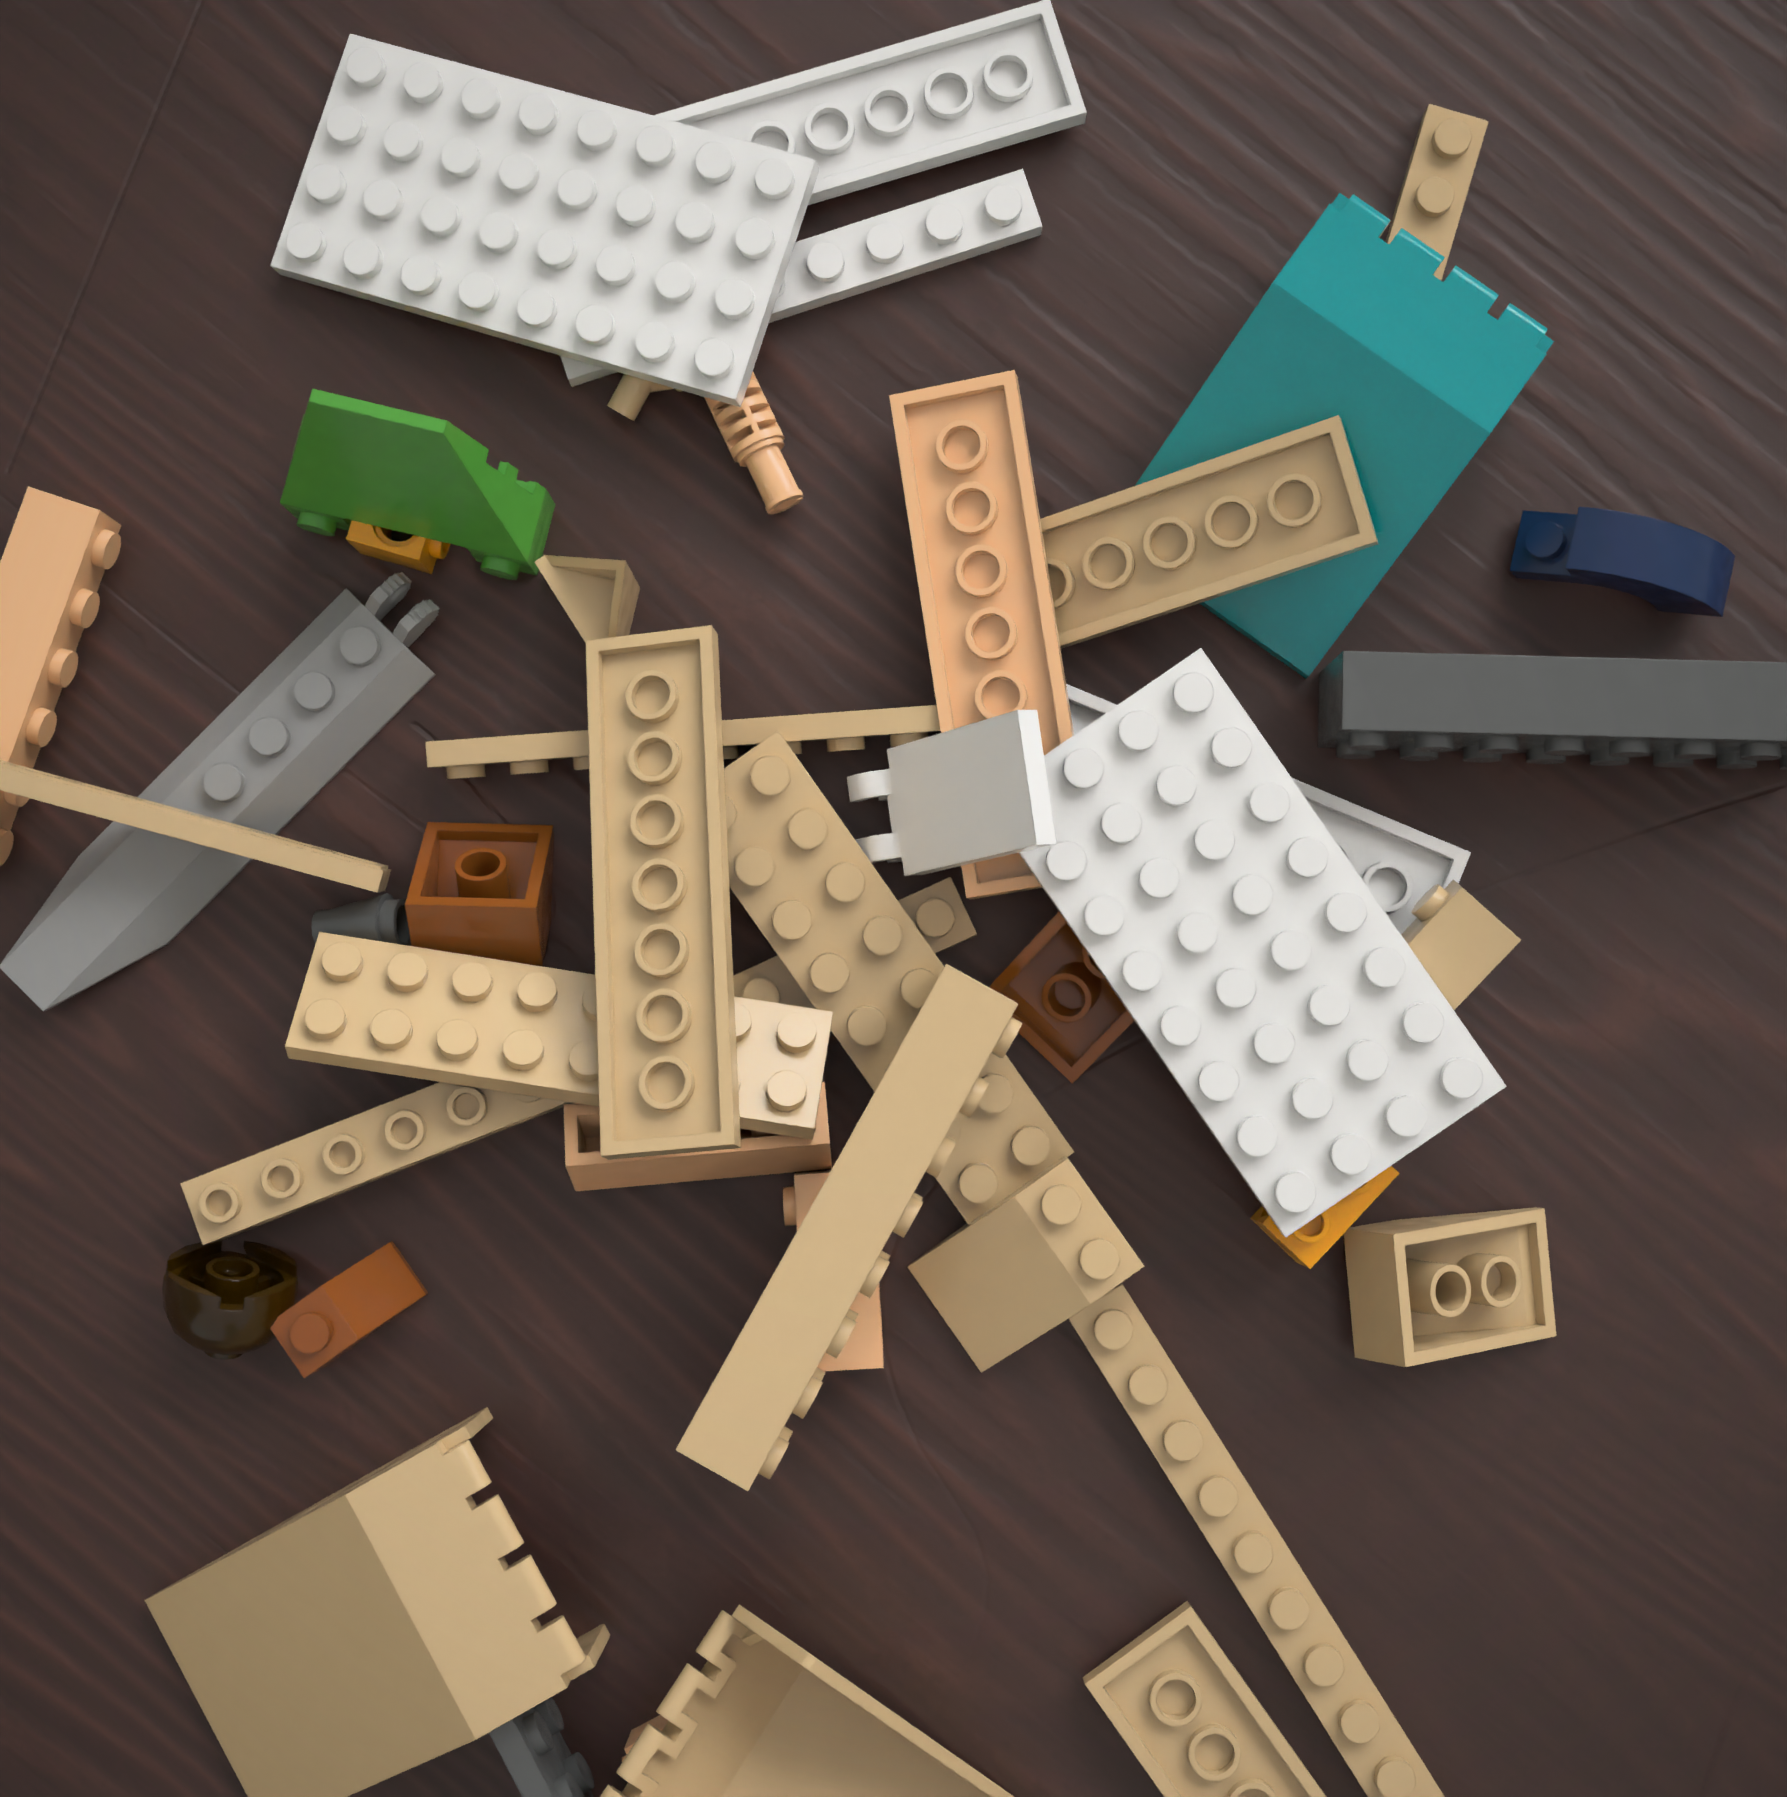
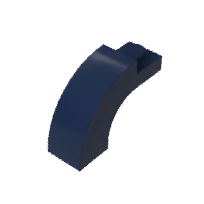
M1579 507L1577 514L1523 510L1510 572L1516 578L1587 584L1626 592L1650 602L1658 611L1723 617L1735 555L1727 547L1704 534L1670 522L1637 514L1589 507Z

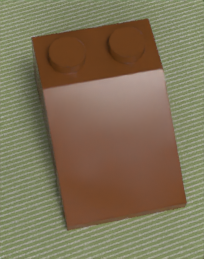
M1060 912L1049 921L989 986V988L1018 1003L1012 1015L1013 1018L1022 1022L1018 1033L1072 1084L1134 1022L1132 1016Z

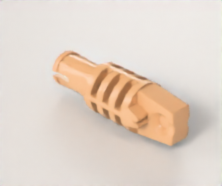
M752 372L741 407L704 397L734 461L742 467H748L765 503L767 513L771 515L777 514L798 504L804 495L798 488L780 451L784 447L783 440L785 438L754 372Z

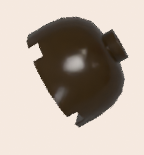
M222 1240L205 1245L199 1242L184 1246L169 1256L166 1273L163 1277V1307L174 1333L194 1348L204 1351L212 1358L221 1360L238 1358L243 1353L254 1351L275 1339L276 1337L270 1328L279 1315L295 1304L297 1297L298 1276H296L297 1264L295 1260L279 1249L249 1241H244L243 1244L246 1254L221 1251Z

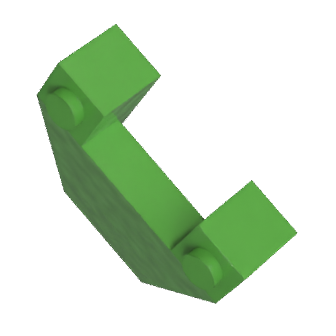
M312 389L280 500V504L298 519L297 526L304 530L320 535L334 536L336 528L349 530L353 520L465 547L477 562H482L481 571L510 580H517L519 572L538 575L539 569L535 561L543 555L555 508V503L546 488L537 482L516 480L518 469L508 462L500 461L498 470L486 463L489 449L447 420L317 389Z

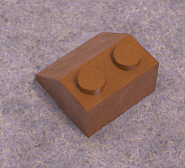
M427 822L405 902L411 946L543 966L551 926L554 855L553 825Z

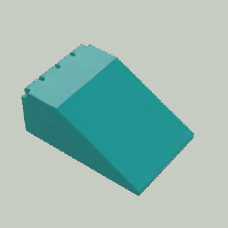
M1339 193L1332 204L1327 206L1275 278L1136 483V485L1328 418L1340 416L1379 544L1199 603L1305 679L1310 676L1490 435L1547 355L1546 352L1554 342L1545 335L1548 328L1511 303L1508 304L1498 319L1488 314V310L1499 295L1457 265L1444 282L1436 278L1433 274L1445 257L1405 229L1401 228L1390 244L1380 239L1379 237L1391 220L1354 194L1348 199Z

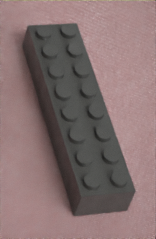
M1342 651L1319 673L1318 748H1336V757L1341 759L1374 758L1376 750L1388 749L1399 750V759L1407 761L1438 759L1439 752L1463 751V761L1477 763L1502 761V754L1526 753V762L1531 764H1559L1566 762V756L1590 755L1591 765L1618 766L1629 764L1630 757L1653 756V766L1687 767L1693 765V759L1716 758V767L1721 769H1748L1757 767V761L1780 760V769L1787 770V662Z

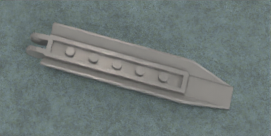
M403 572L394 573L392 576H389L370 595L365 606L346 588L138 798L278 835L436 675L408 647L435 621L440 608L430 599L422 600L421 603L416 604L399 621L392 633L381 620L406 596L410 589L412 581ZM113 821L78 856L1 962L0 969L42 1011H47L168 945L253 859Z

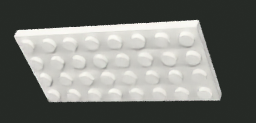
M350 34L270 266L277 273L286 277L741 407L819 173V167L816 159Z
M1202 648L1044 755L1056 844L1019 852V854L1284 1237H1288L1507 1087Z

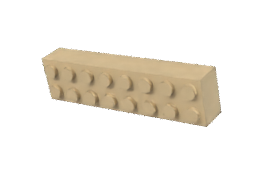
M948 964L945 965L678 1444L676 1451L746 1491H749L758 1474L770 1480L789 1445L788 1441L793 1433L791 1429L785 1427L791 1413L802 1419L807 1414L823 1384L822 1379L826 1373L817 1368L825 1352L835 1358L839 1356L856 1325L855 1320L858 1313L850 1309L859 1292L869 1298L872 1296L890 1263L888 1260L891 1255L882 1251L892 1232L904 1238L923 1204V1197L916 1194L915 1190L923 1175L927 1172L937 1178L956 1144L955 1139L947 1135L958 1112L970 1118L984 1095L989 1082L979 1077V1074L992 1053L999 1058H1004L1022 1025V1022L1012 1017L1018 1003Z

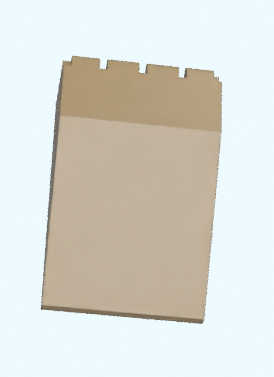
M488 1407L145 1600L248 1797H348L477 1740L565 1690L571 1680L596 1666L610 1638V1633L605 1624L599 1625L578 1638L574 1636L564 1615L541 1626L537 1617L557 1604L531 1554L508 1565L504 1556L524 1544V1541L499 1494L476 1505L471 1496L492 1482L471 1442L468 1440L493 1419Z
M740 1604L732 1616L721 1610L695 1650L708 1660L702 1670L699 1671L687 1663L657 1708L656 1712L668 1720L663 1730L660 1731L648 1723L616 1771L619 1776L628 1782L624 1790L621 1792L608 1784L600 1796L1014 1797Z

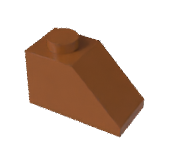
M391 1241L324 1283L278 1316L270 1330L303 1378H306L325 1368L426 1296L428 1291L394 1242Z

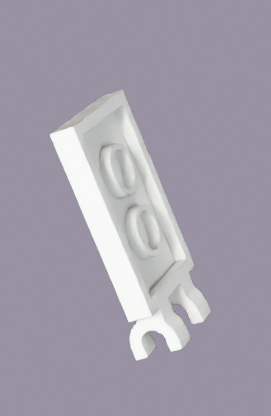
M1015 710L887 749L889 769L869 771L847 777L850 802H860L878 797L879 801H888L892 833L856 839V842L871 863L886 860L888 863L902 861L904 876L929 874L1056 844L1037 710Z

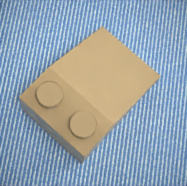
M1065 1156L970 1224L966 1223L907 1266L981 1373L1090 1306L1144 1267L1141 1260L1073 1164Z
M1534 1207L1399 1219L1349 1227L1344 1233L1355 1358L1410 1367L1556 1336L1545 1208Z

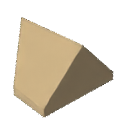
M544 555L535 561L536 566L585 643L586 640L627 636L630 634L640 586L626 560Z

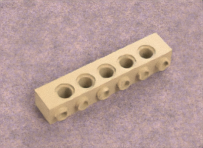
M439 1082L180 1184L201 1242L205 1245L228 1239L564 1107L563 1104H572L573 1102Z

